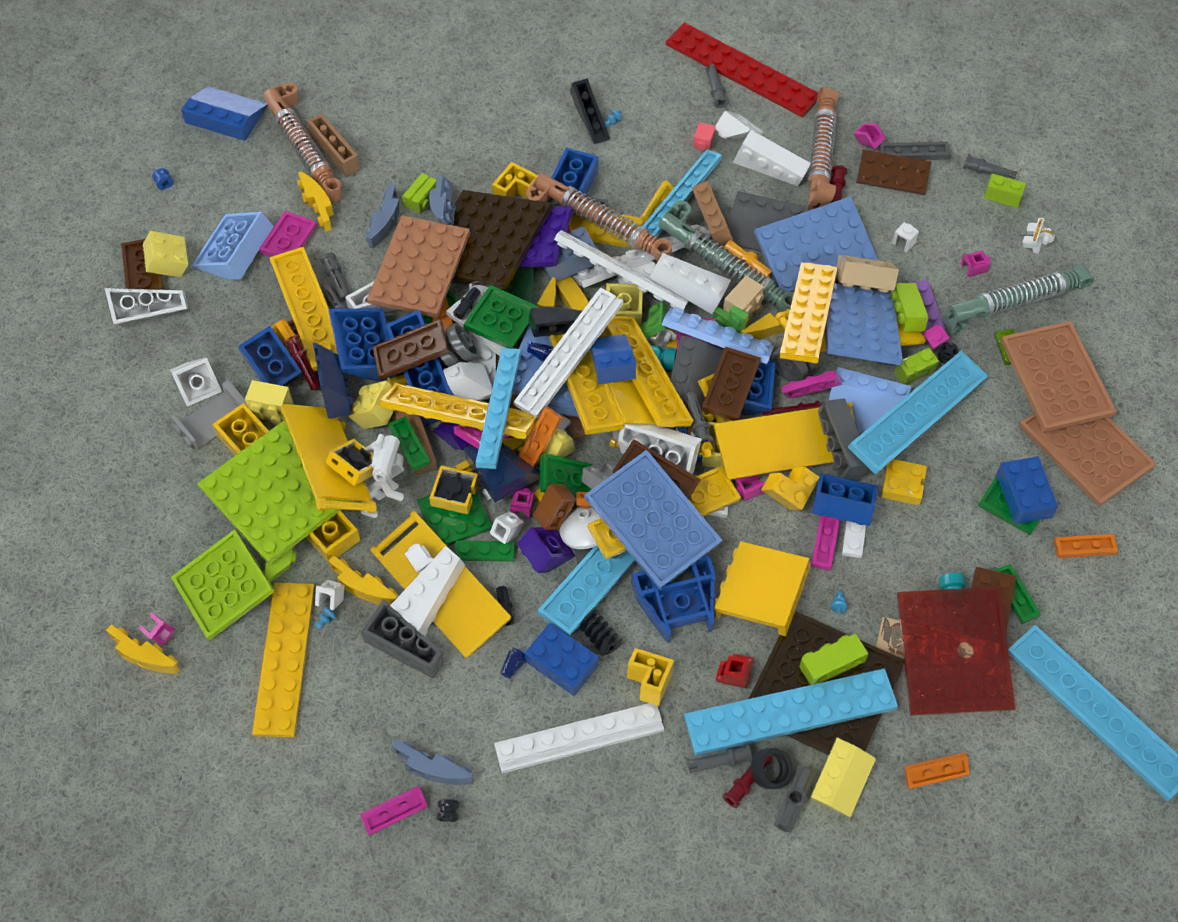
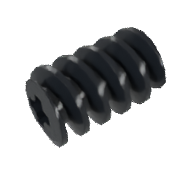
M593 610L584 617L579 628L589 638L590 642L594 644V647L599 650V653L605 656L617 650L622 644V639L615 641L618 638V634L614 633L611 635L613 628H607V621L601 623L604 619L603 616L596 617L599 612L598 610Z

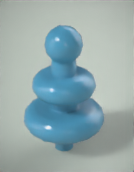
M614 109L611 110L612 115H608V121L604 122L606 128L611 123L616 124V120H622L621 110L618 112Z
M842 591L836 593V597L831 603V609L838 614L845 612L848 608Z
M324 606L323 611L325 614H319L321 619L315 623V627L320 629L324 623L329 624L330 617L336 619L337 616L333 613L335 609L331 610Z

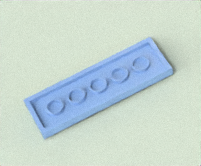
M670 307L662 322L663 326L719 347L725 348L726 346L760 357V362L765 364L768 363L774 347L767 340L755 339L748 333L741 334L732 327L720 326L713 320L706 321L697 314L690 315L677 307Z

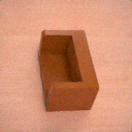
M550 484L533 516L545 530H560L561 525L564 523L577 499L565 485Z

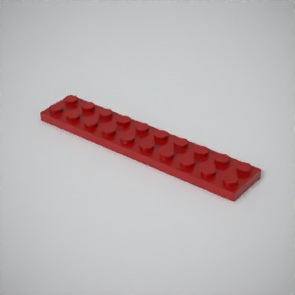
M685 22L666 40V46L706 67L708 66V68L711 64L715 65L717 73L802 118L817 102L818 92Z

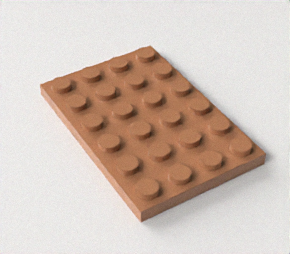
M401 215L368 295V304L411 313L420 310L422 315L438 318L469 238L470 229Z
M1071 321L1011 334L1001 338V343L1043 432L1115 416L1117 411Z
M1035 413L1019 424V427L1098 507L1156 466V463L1109 417L1048 432H1043Z

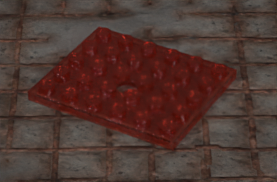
M1000 587L898 592L897 602L910 716L1014 711L1015 701ZM967 643L972 647L973 654L970 658H962L958 654L957 648L959 644Z

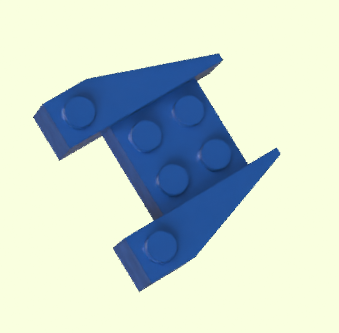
M710 555L703 556L688 568L691 579L667 584L660 590L645 571L632 573L631 584L636 601L667 643L670 642L671 638L670 629L705 621L708 632H712L714 624L715 571Z

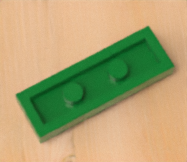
M404 416L388 423L393 436L397 437L400 441L399 447L412 471L429 465L430 459L407 417Z
M456 540L455 554L462 561L514 562L515 541L503 544L501 541Z
M1008 564L993 570L1016 576L1011 608L1020 623L1024 624L1039 618L1041 613L1012 565Z

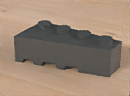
M845 398L824 401L818 410L823 434L828 436L826 446L828 452H832L834 460L831 463L832 469L837 471L838 477L859 481L869 468L848 448L850 443L860 436L857 424L851 415L850 407L847 405Z
M384 599L361 631L364 642L432 679L444 663L442 652L424 635L422 636L411 623L409 624L402 618V615L390 607L389 603Z

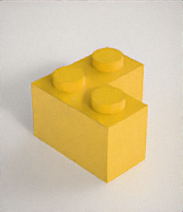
M511 162L492 184V192L495 195L515 197L518 194L527 199L526 191L538 175Z
M794 467L789 477L782 473L769 474L761 490L791 511L802 510L820 477L806 467Z
M635 648L628 662L627 678L641 683V701L660 706L673 675L674 660Z

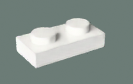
M846 521L842 555L862 558L866 525H858L854 522Z

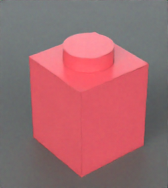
M699 122L694 135L693 148H697L700 151L710 150L715 137L716 126Z

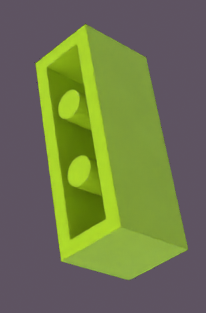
M896 283L895 290L890 293L898 315V323L902 326L903 332H925L928 314L917 284Z
M856 633L850 636L844 635L834 644L827 643L815 653L812 651L806 653L802 657L799 667L809 684L814 685L866 662L868 652Z

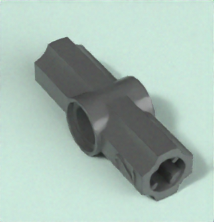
M798 767L775 820L774 826L783 832H792L816 776L812 770L806 767ZM796 796L800 799V802L794 803L790 800V797Z

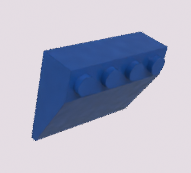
M208 86L190 97L181 112L187 124L246 141L268 105Z
M383 308L329 309L328 312L341 371L372 381H386L387 378L381 380L378 376L373 346L390 340Z

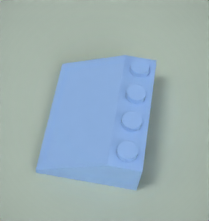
M262 212L225 214L192 264V267L228 280L241 279L274 226Z
M838 367L836 373L841 377L842 385L832 387L829 400L845 398L846 402L853 403L854 408L852 411L859 434H862L908 396L911 386Z

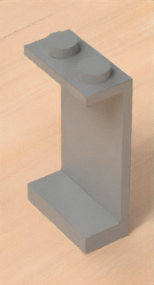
M228 380L222 383L224 393L182 421H179L175 415L171 417L174 423L172 426L174 431L178 435L182 434L184 436L183 441L189 448L192 446L197 451L215 439L217 435L212 424L244 403L247 406L245 398Z

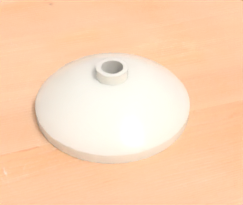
M579 506L568 514L561 525L560 536L569 547L588 549L597 546L587 528L588 523L600 519V516L592 507L582 508Z

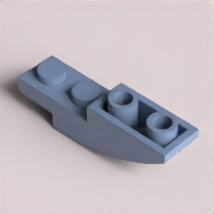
M444 175L437 177L436 189L430 191V206L432 212L442 224L453 226L456 209L454 202L451 200L453 186Z
M388 184L387 191L383 193L384 203L380 205V211L375 210L373 217H370V230L366 232V242L369 243V248H374L387 236L398 218L400 204L399 199H396L395 184Z
M396 740L392 746L395 754L407 760L405 763L407 771L419 777L449 785H468L474 781L470 769L463 765L459 767L454 764V761L447 755L442 757L436 754L433 760H431L430 755L423 751L421 753L417 752L406 741L402 743Z

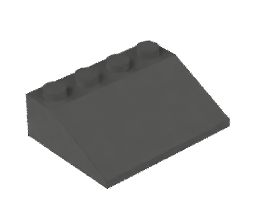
M737 191L727 227L733 242L738 246L762 252L753 231L768 224L804 213L806 206Z
M681 335L670 381L687 410L688 406L684 396L688 392H696L700 408L702 409L705 396L698 381L715 373L723 350L700 339Z

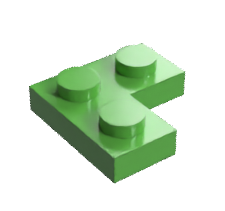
M663 301L651 306L648 310V321L639 324L646 339L666 329V326L662 325L667 314V305Z
M735 305L730 309L729 313L720 307L714 310L713 319H716L720 326L732 327L739 333L747 328L749 314Z

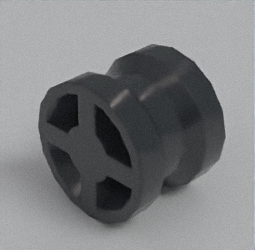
M951 342L943 343L938 353L939 361L946 364L958 354V347Z
M452 799L439 800L438 807L440 811L437 814V820L441 822L458 821L457 809L459 808V802Z

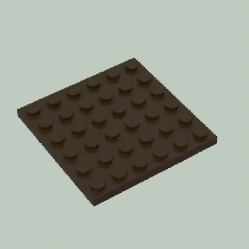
M463 190L455 202L456 209L453 226L470 229V235L453 280L487 287L492 285L498 289L506 290L553 209L552 204Z
M795 611L787 635H779L749 699L809 686L808 680L799 667L802 657L808 652L812 651L815 653L827 643L834 644L838 642L839 638L848 634ZM861 641L868 652L866 662L824 681L827 682L885 669L893 690L906 660ZM882 713L792 733L786 736L827 755H830L837 738L866 751Z

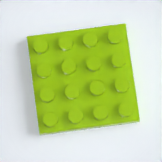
M235 529L171 576L175 586L209 640L213 639L275 592L239 532Z

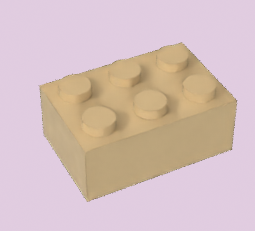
M846 255L838 256L836 278L843 286L853 287V285H859L860 288L871 290V287L878 288V291L881 292L895 290L899 269L891 262Z

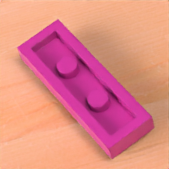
M827 371L819 376H809L805 380L791 381L787 385L782 386V393L788 399L842 385V380L835 371Z
M820 516L811 567L831 570L840 520Z
M416 786L359 815L368 835H371L428 807L420 787Z

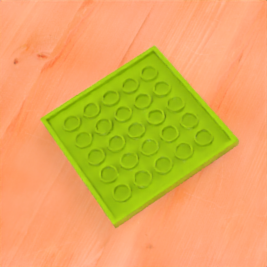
M286 420L197 483L198 488L269 565L342 510H317L315 496ZM326 499V501L353 502V501H347V500H330V499Z

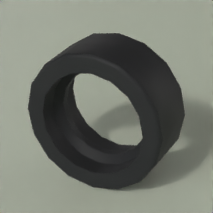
M778 748L761 749L754 755L751 761V776L759 787L781 789L788 784L792 777V761L784 750ZM768 756H774L779 763L780 771L775 781H769L764 774V763Z

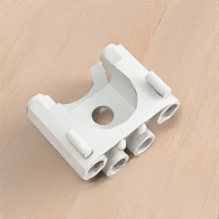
M379 434L377 440L365 448L367 452L373 453L372 468L374 470L373 476L364 480L371 498L375 497L377 500H381L386 495L389 498L402 501L404 495L394 491L399 485L392 479L404 471L403 464L405 458L397 453L400 441L392 435L384 437L383 434ZM361 511V514L372 518H376L378 516V511H376L375 513H367V511Z

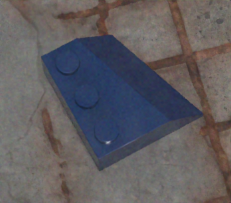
M313 343L328 419L351 415L350 407H353L350 385L348 378H344L341 371L338 355L318 343Z
M504 443L501 444L496 469L476 468V458L479 449L473 445L464 448L467 462L474 473L478 474L480 482L494 503L540 479V470L528 464L519 457V454Z

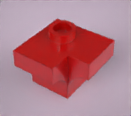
M738 654L728 656L727 661L720 662L716 682L747 688L754 663L753 657Z

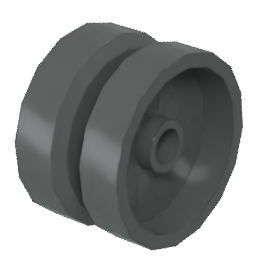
M457 323L450 325L445 333L450 353L440 356L444 363L451 367L459 362H471L479 355L478 350L469 334Z
M782 344L770 356V361L776 362L775 372L788 382L804 380L808 373L818 365V363L780 358Z

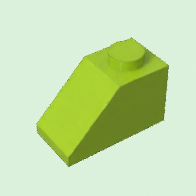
M293 547L270 565L266 562L264 574L269 582H272L287 571L291 566V562L295 563L296 551H293Z

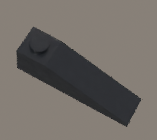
M588 78L572 82L570 93L593 143L597 144L610 140Z
M551 306L530 308L528 322L533 336L543 337L566 334L582 310Z

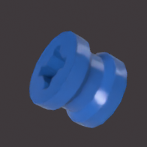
M159 168L152 174V178L159 190L172 187L174 181L167 169Z

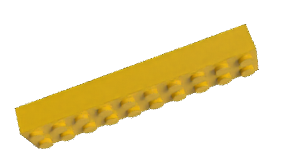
M244 403L212 424L217 437L234 456L269 432ZM341 511L306 537L327 562L333 555L338 558L361 541L358 530Z

